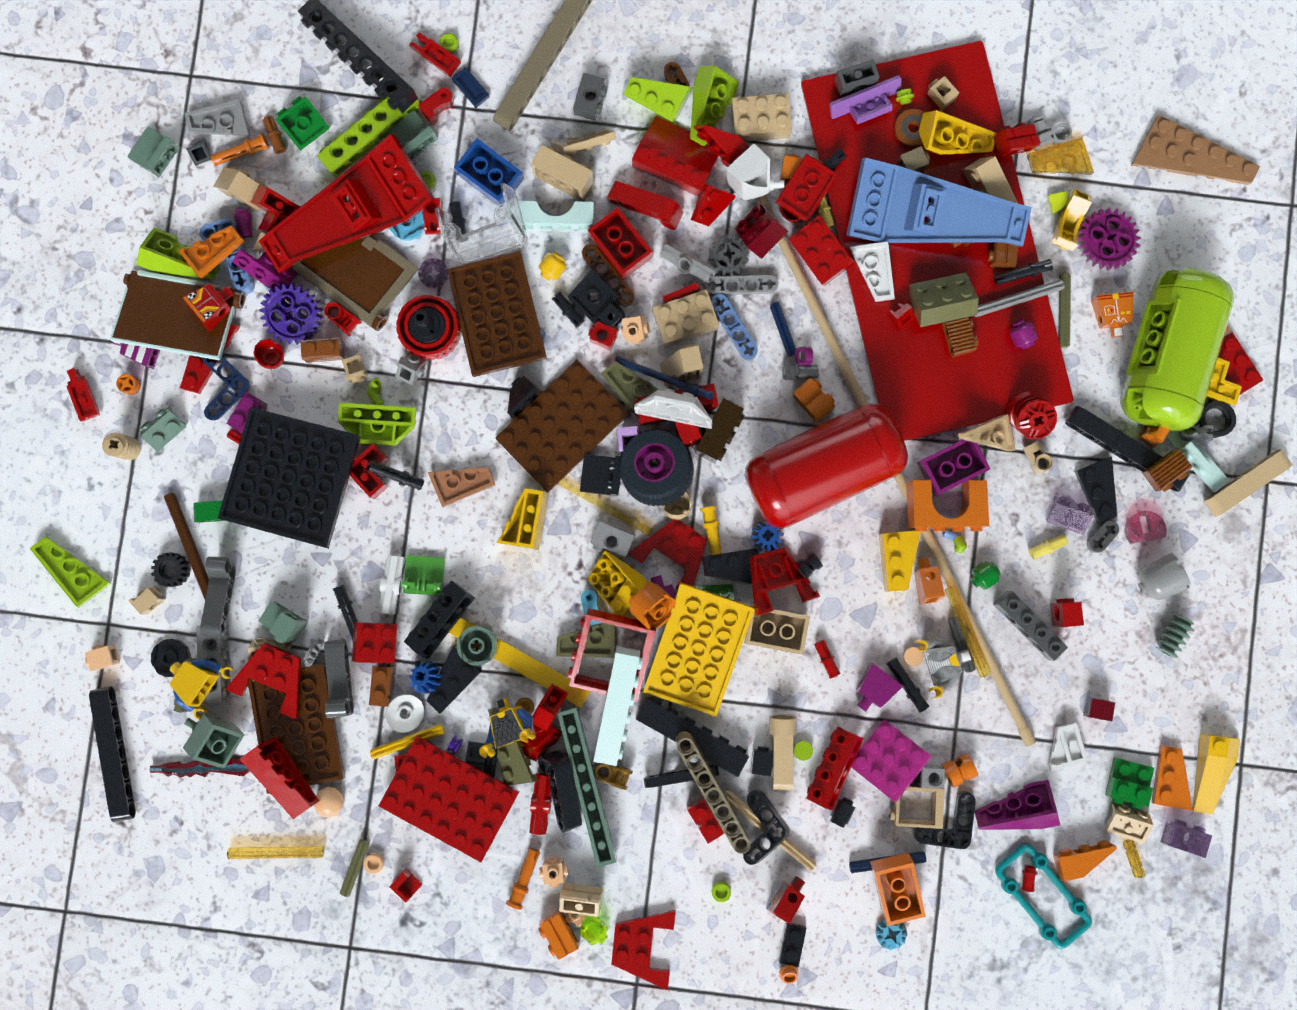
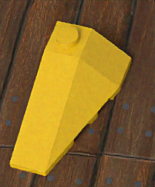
M937 110L923 113L919 128V134L925 149L940 155L993 152L995 143L993 138L997 134Z
M1200 733L1192 806L1194 812L1214 813L1238 760L1239 738Z

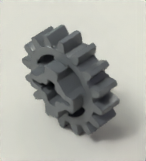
M725 235L724 240L718 237V243H712L714 249H709V253L712 255L708 256V261H713L711 265L716 267V273L722 271V276H725L726 273H729V276H733V272L739 275L740 268L745 270L746 266L744 263L749 261L746 257L749 256V251H745L747 246L745 244L741 245V238L736 241L735 235L731 239L728 238V235ZM724 245L723 250L716 253L718 249ZM727 249H728V253L730 254V256H732L730 262H729L728 257L726 256ZM741 259V261L736 266H734V262Z

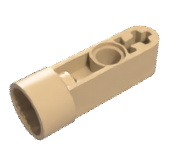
M784 714L769 716V734L772 735L773 751L772 789L793 790V736L797 734V717Z

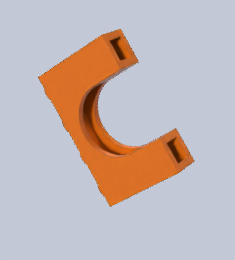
M911 480L906 483L908 529H915V531L926 532L927 529H934V532H945V529H952V532H963L964 529H971V532H981L983 528L989 527L987 480H968L962 483V509L954 519L945 518L935 510L932 502L931 480Z

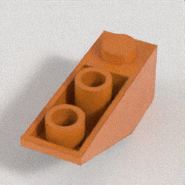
M1108 840L1097 842V845L1094 846L1085 844L1078 846V849L1075 850L1068 848L1059 850V853L1053 854L1058 877L1064 882L1084 878L1117 849V846Z

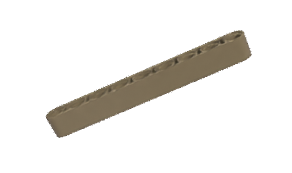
M592 0L564 1L496 110L493 117L494 122L509 131L513 129Z

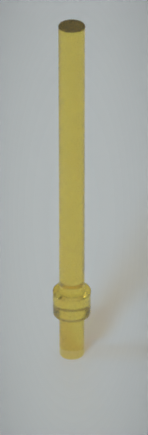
M564 479L558 482L557 485L624 521L632 529H638L649 536L651 535L653 529L641 523L640 519L630 517L589 493L580 492V488Z

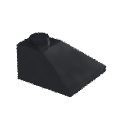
M525 376L516 378L511 384L507 413L513 420L541 394L539 389Z

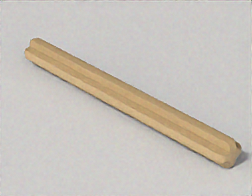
M729 789L724 791L732 807L764 833L766 829L751 808ZM788 838L779 845L809 871L815 868L816 862Z

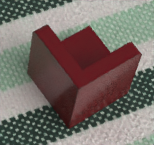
M1091 698L1089 713L1084 712L1083 716L1112 722L1116 702Z

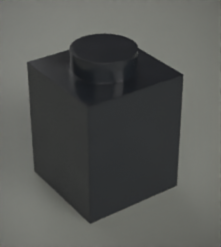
M757 746V749L753 748L751 774L771 776L773 751L769 750L767 746Z

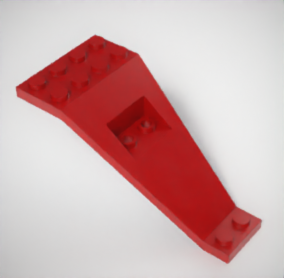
M390 134L359 162L272 228L259 242L278 273H284L300 260L408 222L434 201L435 198L395 134Z

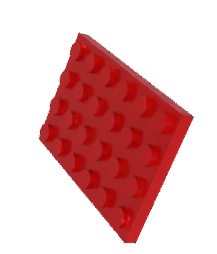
M416 736L378 807L473 859L482 862L520 791L427 740Z

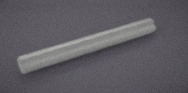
M1062 279L978 305L977 315L974 317L1063 290L1065 288Z

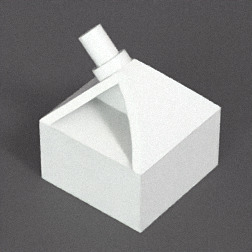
M755 144L751 145L726 169L728 186L743 200L766 195L770 190H774V188H784V180L774 181V179H771L770 158Z

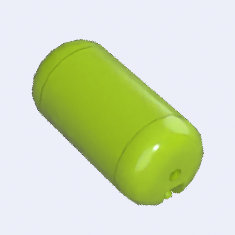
M1187 268L1182 272L1179 270L1166 271L1155 281L1149 300L1146 303L1120 398L1122 410L1129 419L1148 427H1166L1170 431L1188 429L1199 421L1234 303L1232 287L1221 276L1201 269Z

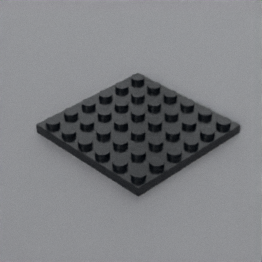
M250 407L217 519L329 549L361 436Z

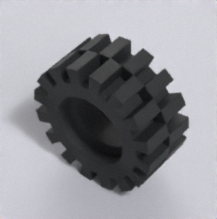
M172 552L158 555V559L152 562L155 565L151 566V569H154V572L151 573L152 576H155L154 581L159 582L158 584L164 587L183 585L182 582H186V577L190 576L188 570H191V567H188L189 561L185 560L186 557ZM170 562L176 564L178 569L173 577H168L164 572L165 566Z

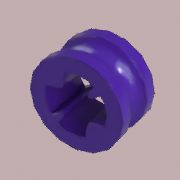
M454 735L446 751H452L453 755H456L463 743V739L459 740Z

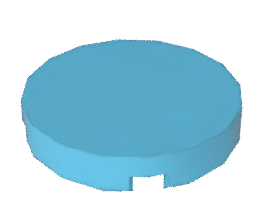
M420 211L410 221L391 227L390 231L396 238L402 241L417 239L424 232L423 211Z

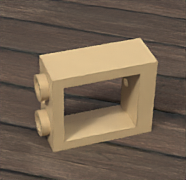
M911 784L906 789V791L932 792L931 820L899 818L900 798L896 803L893 801V808L889 810V819L892 820L895 826L943 829L944 789L921 788Z

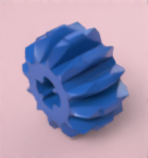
M765 520L764 527L760 522H757L756 524L759 529L752 528V531L757 533V535H752L751 539L757 538L758 541L754 542L753 545L757 546L760 543V551L765 546L767 552L771 551L770 545L775 550L778 549L775 542L781 544L783 541L777 537L783 536L784 533H777L779 528L768 526ZM766 530L772 534V537L769 538V541H766V538L763 539L762 535L765 534Z
M423 660L421 663H415V669H410L412 675L408 677L412 680L410 686L414 687L416 692L424 694L436 691L435 685H441L438 679L443 677L441 674H438L441 669L436 667V664L431 661Z

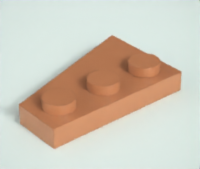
M488 467L428 472L443 508L496 486Z

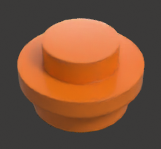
M785 965L779 970V976L784 983L792 984L797 981L799 975L797 967Z

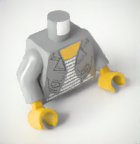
M939 638L915 640L914 643L920 644V648L915 651L923 652L933 685L935 686L929 688L928 691L934 690L936 692L935 697H932V699L940 698L944 692L952 688L960 679V674L963 672L960 664L971 661L968 649L956 653L954 645Z

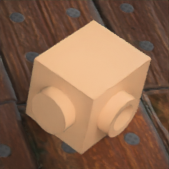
M99 644L91 647V651L85 652V663L90 671L120 664L115 645L104 646Z

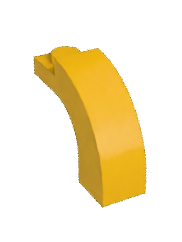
M1073 189L1056 225L1052 243L1057 244L1058 247L1064 250L1075 249L1077 233L1092 203V195Z

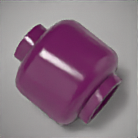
M1024 319L1018 320L1013 323V328L1009 331V335L1016 347L1026 349L1036 344L1038 333L1031 321L1024 322Z

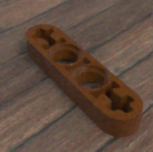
M586 245L582 249V257L587 265L596 271L599 264L607 265V271L599 274L608 283L612 278L618 279L619 285L614 289L619 291L624 286L625 288L622 289L625 295L630 294L628 302L627 300L622 301V294L618 292L621 296L617 299V302L624 307L632 305L634 302L633 291L595 245ZM588 250L590 252L595 251L594 257L597 259L595 263L591 256L586 257Z

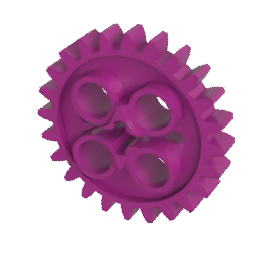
M1110 208L1105 210V212L1103 209H1100L1098 214L1093 212L1091 217L1088 216L1085 222L1080 225L1082 229L1077 234L1081 235V237L1077 239V242H1082V244L1077 248L1084 250L1081 256H1088L1086 262L1093 261L1092 267L1098 263L1100 270L1105 265L1107 271L1112 266L1116 270L1120 265L1122 267L1125 266L1127 262L1133 259L1132 256L1138 253L1135 249L1139 248L1140 244L1136 242L1141 237L1136 236V233L1140 229L1133 228L1137 223H1130L1129 221L1132 217L1125 218V211L1119 215L1118 209H1115L1113 213ZM1109 223L1114 225L1115 230L1109 227ZM1092 232L1097 233L1099 239H1095ZM1119 239L1124 241L1125 246L1120 245ZM1102 248L1106 249L1109 254L1105 255Z

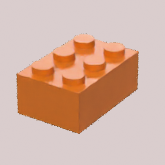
M909 853L871 861L870 864L879 902L887 926L926 917L914 862Z

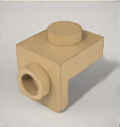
M360 354L342 360L347 375L345 378L348 382L357 384L363 382V378L368 377Z

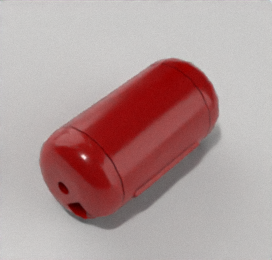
M869 403L830 419L753 457L745 467L744 476L764 520L774 528L783 529L896 477L903 472L907 465L908 451L902 434L890 413L878 404Z

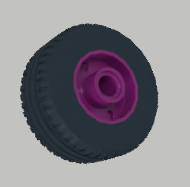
M653 429L641 432L626 443L624 451L621 452L619 457L620 477L626 490L635 500L645 505L664 506V504L673 503V501H677L678 498L680 499L687 492L692 483L694 465L690 450L687 445L683 444L680 437L672 432L670 433V431Z

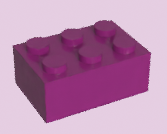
M961 440L917 462L925 480H931L933 496L946 492L990 470L978 443Z

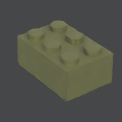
M966 272L910 284L909 303L913 308L920 327L977 315L979 298Z

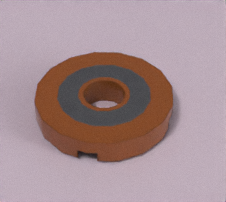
M909 109L899 115L894 125V133L902 145L911 148L923 145L919 128L922 115L925 112L918 109ZM914 124L917 126L918 131L913 133L908 129V126Z

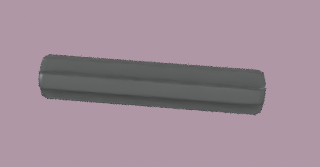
M958 616L948 619L958 652L968 649L971 661L962 663L964 670L967 673L976 670L960 619Z

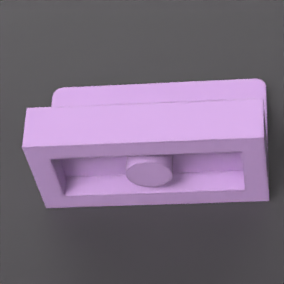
M637 426L618 428L620 452L624 451L628 439H632L641 433Z

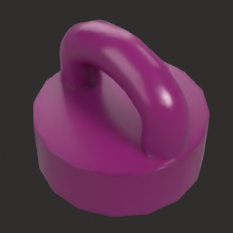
M798 347L795 350L794 359L798 365L808 366L812 364L813 350L811 347Z

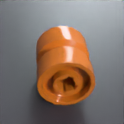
M967 753L956 757L955 762L950 760L941 764L942 768L945 769L947 780L953 788L963 784L964 779L969 781L978 776L977 769Z

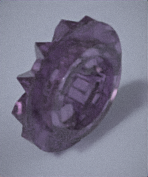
M430 258L420 265L418 276L426 287L436 289L443 286L448 280V268L442 260ZM433 266L436 272H439L436 275L435 281L431 275H427L432 273Z

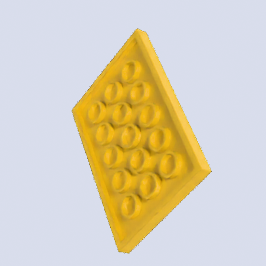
M680 582L674 599L676 602L675 609L672 608L670 611L672 615L666 622L643 692L717 717L752 619L754 607Z

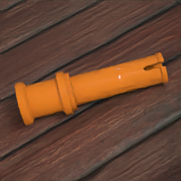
M260 133L258 137L250 140L247 138L242 144L211 154L210 157L213 164L218 166L247 154L253 156L255 152L260 150H269L270 146L265 135Z
M529 847L517 882H514L512 885L513 890L509 900L506 901V905L522 910V902L525 894H528L529 891L528 884L540 854L539 850Z

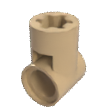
M1039 441L1023 449L1031 462V469L1035 473L1041 474L1051 469L1053 460L1045 453ZM1036 451H1037V453H1038V455H1039V456H1037V457H1035L1034 454H1033V453L1036 452ZM1039 459L1045 462V468H1041L1038 465Z

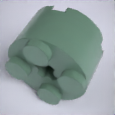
M485 626L469 627L462 632L457 640L459 656L466 663L473 666L490 662L496 656L499 648L496 634L492 629ZM477 640L479 643H482V647L479 648V651L478 648H474V644L477 643Z

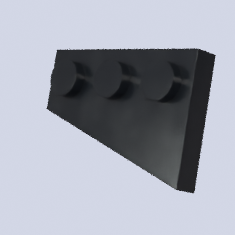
M1112 456L1074 471L1097 524L1118 517Z
M757 548L701 557L704 576L752 584L750 558L758 555Z

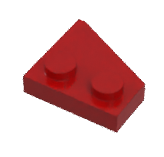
M704 183L690 220L709 227L736 196Z

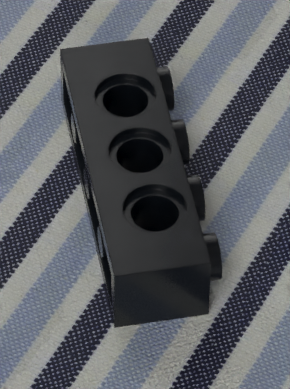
M451 580L444 587L439 597L432 603L425 615L420 618L415 628L409 632L404 643L417 655L429 659L474 601L475 597L461 585Z

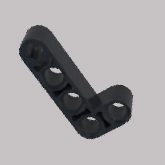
M558 750L539 756L538 763L540 769L549 778L556 820L560 831L565 833L582 825V818L570 759Z

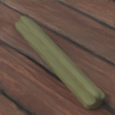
M1061 273L1059 279L1063 280L1065 288L1059 291V343L1061 348L1070 347L1071 274Z

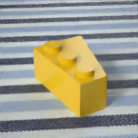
M921 531L879 534L885 592L908 590Z

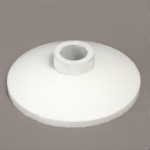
M399 695L389 703L385 713L386 721L397 732L412 731L421 723L424 716V707L422 702L413 695ZM405 708V713L400 714V711Z

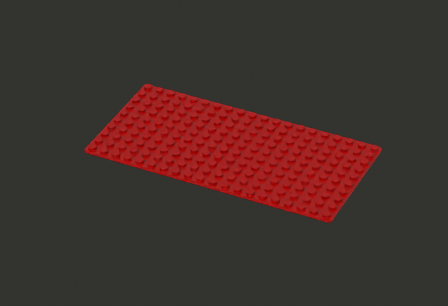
M976 41L875 64L880 77L877 84L899 75L901 77V90L911 89L914 97L911 99L912 102L900 104V102L896 101L897 94L891 95L887 98L892 104V111L858 125L850 113L835 119L831 118L830 103L846 97L839 96L834 81L836 73L803 80L801 82V89L819 161H822L823 164V161L825 159L828 160L838 148L847 155L835 168L834 172L838 176L827 191V196L838 240L855 262L846 270L878 405L890 413L904 441L982 424L998 416L1006 415L1009 402L1021 392L1030 391L1037 393L1054 407L1072 403L1074 398L1047 295L979 317L970 316L973 321V335H976L978 339L977 350L953 358L950 356L942 323L920 327L915 316L910 323L900 330L895 325L890 313L891 309L894 312L899 310L897 305L899 303L903 305L908 303L910 305V284L966 272L979 298L978 305L1044 285L1042 273L1037 274L1033 278L1029 276L996 286L994 281L1002 278L993 279V274L1012 269L990 267V261H987L988 250L991 249L992 242H973L966 247L962 243L956 248L951 243H888L895 299L875 302L850 247L878 242L846 235L862 158L899 166L897 161L900 155L918 148L902 145L895 137L894 125L899 115L905 110L918 109L925 113L936 110L940 111L937 104L927 94L930 89L929 85L935 79L940 80L945 76L959 92L956 100L946 107L942 113L995 133H999V129L1004 127L984 43ZM911 124L908 126L911 132L915 133L918 131L916 125ZM995 143L993 152L943 155L926 150L924 145H922L923 150L928 153L930 161L926 170L920 173L970 189L973 188L961 170L980 158L996 156L1018 204L1024 205L1012 155L1000 157L997 150L998 146ZM1029 222L1023 246H1018L1017 265L1013 269L1026 266L1031 262H1039ZM1024 319V322L1031 321L1038 333L1036 344L1026 349L1016 347L1009 335L1010 329L1013 328V323Z

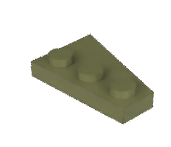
M616 361L600 374L634 415L633 403L637 401V398L649 396L659 390L652 383L643 380Z
M601 623L589 627L582 657L614 658L615 625ZM578 631L557 637L556 656L572 657L574 649L578 650L579 644L576 643Z

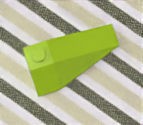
M715 65L699 66L693 87L690 139L702 146H706L707 142L699 138L698 132L693 128L694 125H707L716 128L719 119L725 115V109L728 105H731L732 98H735L739 81Z
M154 227L139 247L136 265L158 273L198 277L178 251L191 246L188 244L182 245L174 235ZM217 265L203 278L214 280L221 270V266Z

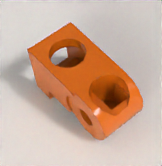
M1144 426L1137 438L1150 447L1156 448L1159 443L1164 441L1170 429L1162 426L1158 428Z

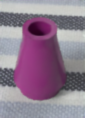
M249 209L233 211L234 216L232 217L241 237H252V213L249 212Z

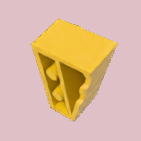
M525 488L510 520L507 521L505 529L496 543L539 550L549 493Z

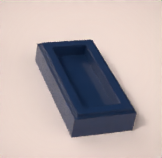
M466 67L451 78L475 109L490 98L486 90Z

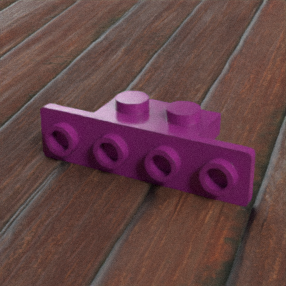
M240 249L232 261L269 289H275L277 284L282 287V284L285 282L290 286L298 274L291 267L284 273H278L266 252L257 260L245 250ZM285 296V300L292 304V300Z

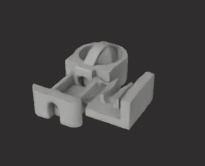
M1045 114L1028 120L1027 125H1035L1036 135L1039 136L1041 142L1034 151L1038 152L1040 147L1051 143L1057 145L1068 141L1072 135L1070 125L1059 123L1050 128L1049 125L1046 126L1045 120L1047 118ZM1058 127H1064L1066 129L1063 132L1055 134V130ZM1068 134L1066 139H1058V137Z

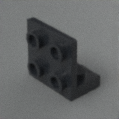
M584 454L580 492L618 496L621 479L618 467L620 456L607 457Z

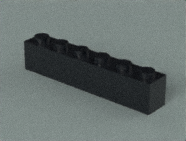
M646 698L636 716L637 721L676 742V737L680 732H689L706 760L739 777L749 759V755L746 753L747 749L738 744L734 747L729 744L730 740L720 735L718 738L712 734L713 730L704 725L702 728L695 725L696 721L688 716L685 718L679 716V711L670 706L668 709L661 705L662 702L657 698ZM684 740L680 745L687 746L690 741Z

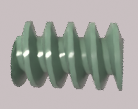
M1174 614V620L1169 622L1171 627L1165 628L1167 634H1161L1163 640L1157 641L1159 647L1156 646V648L1170 657L1178 658L1175 651L1182 652L1179 644H1187L1183 638H1191L1187 631L1194 632L1195 630L1191 625L1195 624L1184 616Z

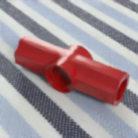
M536 773L538 781H535L534 794L531 797L529 833L546 835L548 814H550L552 796H550L551 788L548 775Z

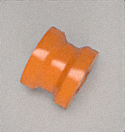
M123 374L117 378L116 386L119 391L134 395L140 391L141 383L138 378L129 374Z

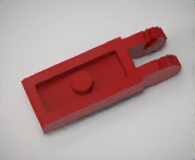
M418 33L416 37L425 46L421 48L416 43L411 42L409 44L411 49L444 74L451 77L461 64V61L431 38L428 39L421 33Z

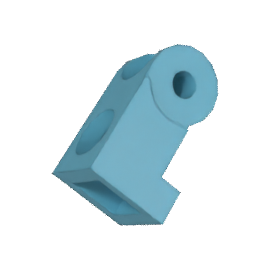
M585 590L581 594L584 614H587L588 608L599 610L597 593L593 590ZM591 620L590 626L597 625L603 622Z

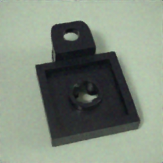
M591 269L567 296L592 323H596L601 319L607 326L613 327L618 326L622 319L626 317L624 310L615 303L621 295L595 269ZM591 292H597V300L591 301Z

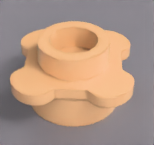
M569 913L565 919L568 923L573 922L579 927L585 921L586 915L578 914L575 917V914Z

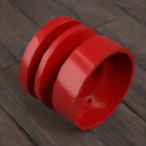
M1021 392L1014 396L1006 409V415L1009 417L1010 424L1029 439L1035 440L1046 437L1054 430L1057 423L1055 407L1034 392Z

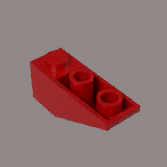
M694 125L693 127L698 132L699 138L709 144L710 150L721 158V162L726 167H729L749 148L740 136L707 125Z

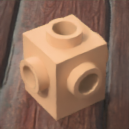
M645 314L622 319L621 333L625 337V341H632V344L643 343V339L647 338L650 333V326L646 322Z
M549 857L547 860H544L542 867H539L540 879L544 880V885L549 884V887L561 886V883H564L565 877H568L567 864L564 865V859ZM555 871L557 875H550L549 872Z

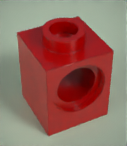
M597 321L595 326H591L588 336H590L591 343L611 351L619 333L617 329ZM601 331H604L608 334V336L603 340L597 337L598 333Z

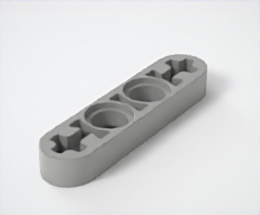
M773 275L715 276L709 284L705 282L704 288L705 290L707 289L709 295L713 296L716 294H772L777 290L779 283L778 279ZM753 280L756 283V288L749 290L746 288L745 283ZM759 280H762L761 284H766L768 280L775 284L771 289H768L767 285H762V290H759ZM721 281H724V291H721V287H716L714 291L711 290V287H708L711 282H714L715 285H721ZM727 282H736L737 288L729 290L726 286Z

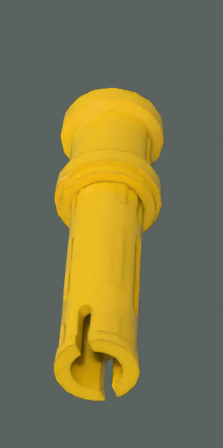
M716 505L700 508L704 520L702 525L706 529L711 555L722 554L718 534L720 523L716 517Z

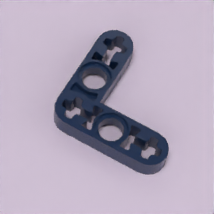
M223 355L221 360H217L220 363L222 360L224 361L219 366L213 361L208 362L209 358L202 357L203 362L227 384L204 409L205 417L212 421L222 418L244 396L245 392H248L250 389L249 380ZM224 366H229L232 370L229 377H224L221 374V369ZM237 381H244L245 388H240L236 391L239 394L238 396L229 390L230 387L234 390L238 386ZM223 394H231L233 399L230 404L223 403ZM218 400L219 404L225 407V409L219 408L216 411L217 416H210L211 411L209 409H215L218 406L215 402Z

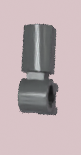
M785 365L782 367L783 380L797 379V377L799 379L818 378L819 367L818 365Z
M1194 424L1192 427L1180 431L1181 439L1187 442L1194 439L1198 440V438L1212 441L1213 435L1206 434V432H1213L1214 426L1205 425L1204 427H1199Z

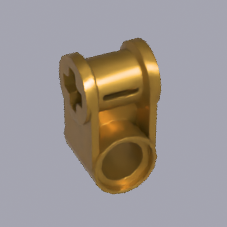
M598 763L595 766V777L599 781L627 790V782L633 770L620 765L614 766ZM606 767L609 773L606 776H601L598 773V769Z

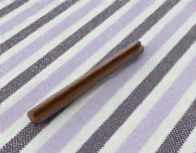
M174 492L164 495V500L203 598L206 599L209 577Z

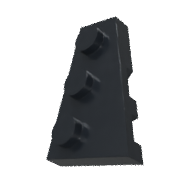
M455 645L452 646L439 673L443 676L438 679L441 685H435L436 691H431L426 700L439 714L481 673L476 666L466 663L459 656Z

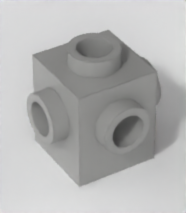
M408 352L405 357L402 356L399 359L395 377L413 385L418 378H423L426 372V368H424L426 360Z

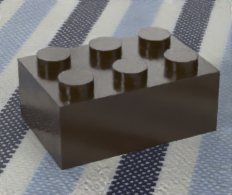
M723 398L712 418V429L707 428L695 454L716 464L717 460L721 462L727 451L724 448L725 444L730 445L736 434L733 431L734 427L739 428L745 416L742 414L744 408Z

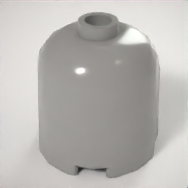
M1173 553L1141 569L1138 587L1142 594L1146 593L1154 600H1162L1190 588L1189 577L1184 567H1178L1175 562L1178 558Z

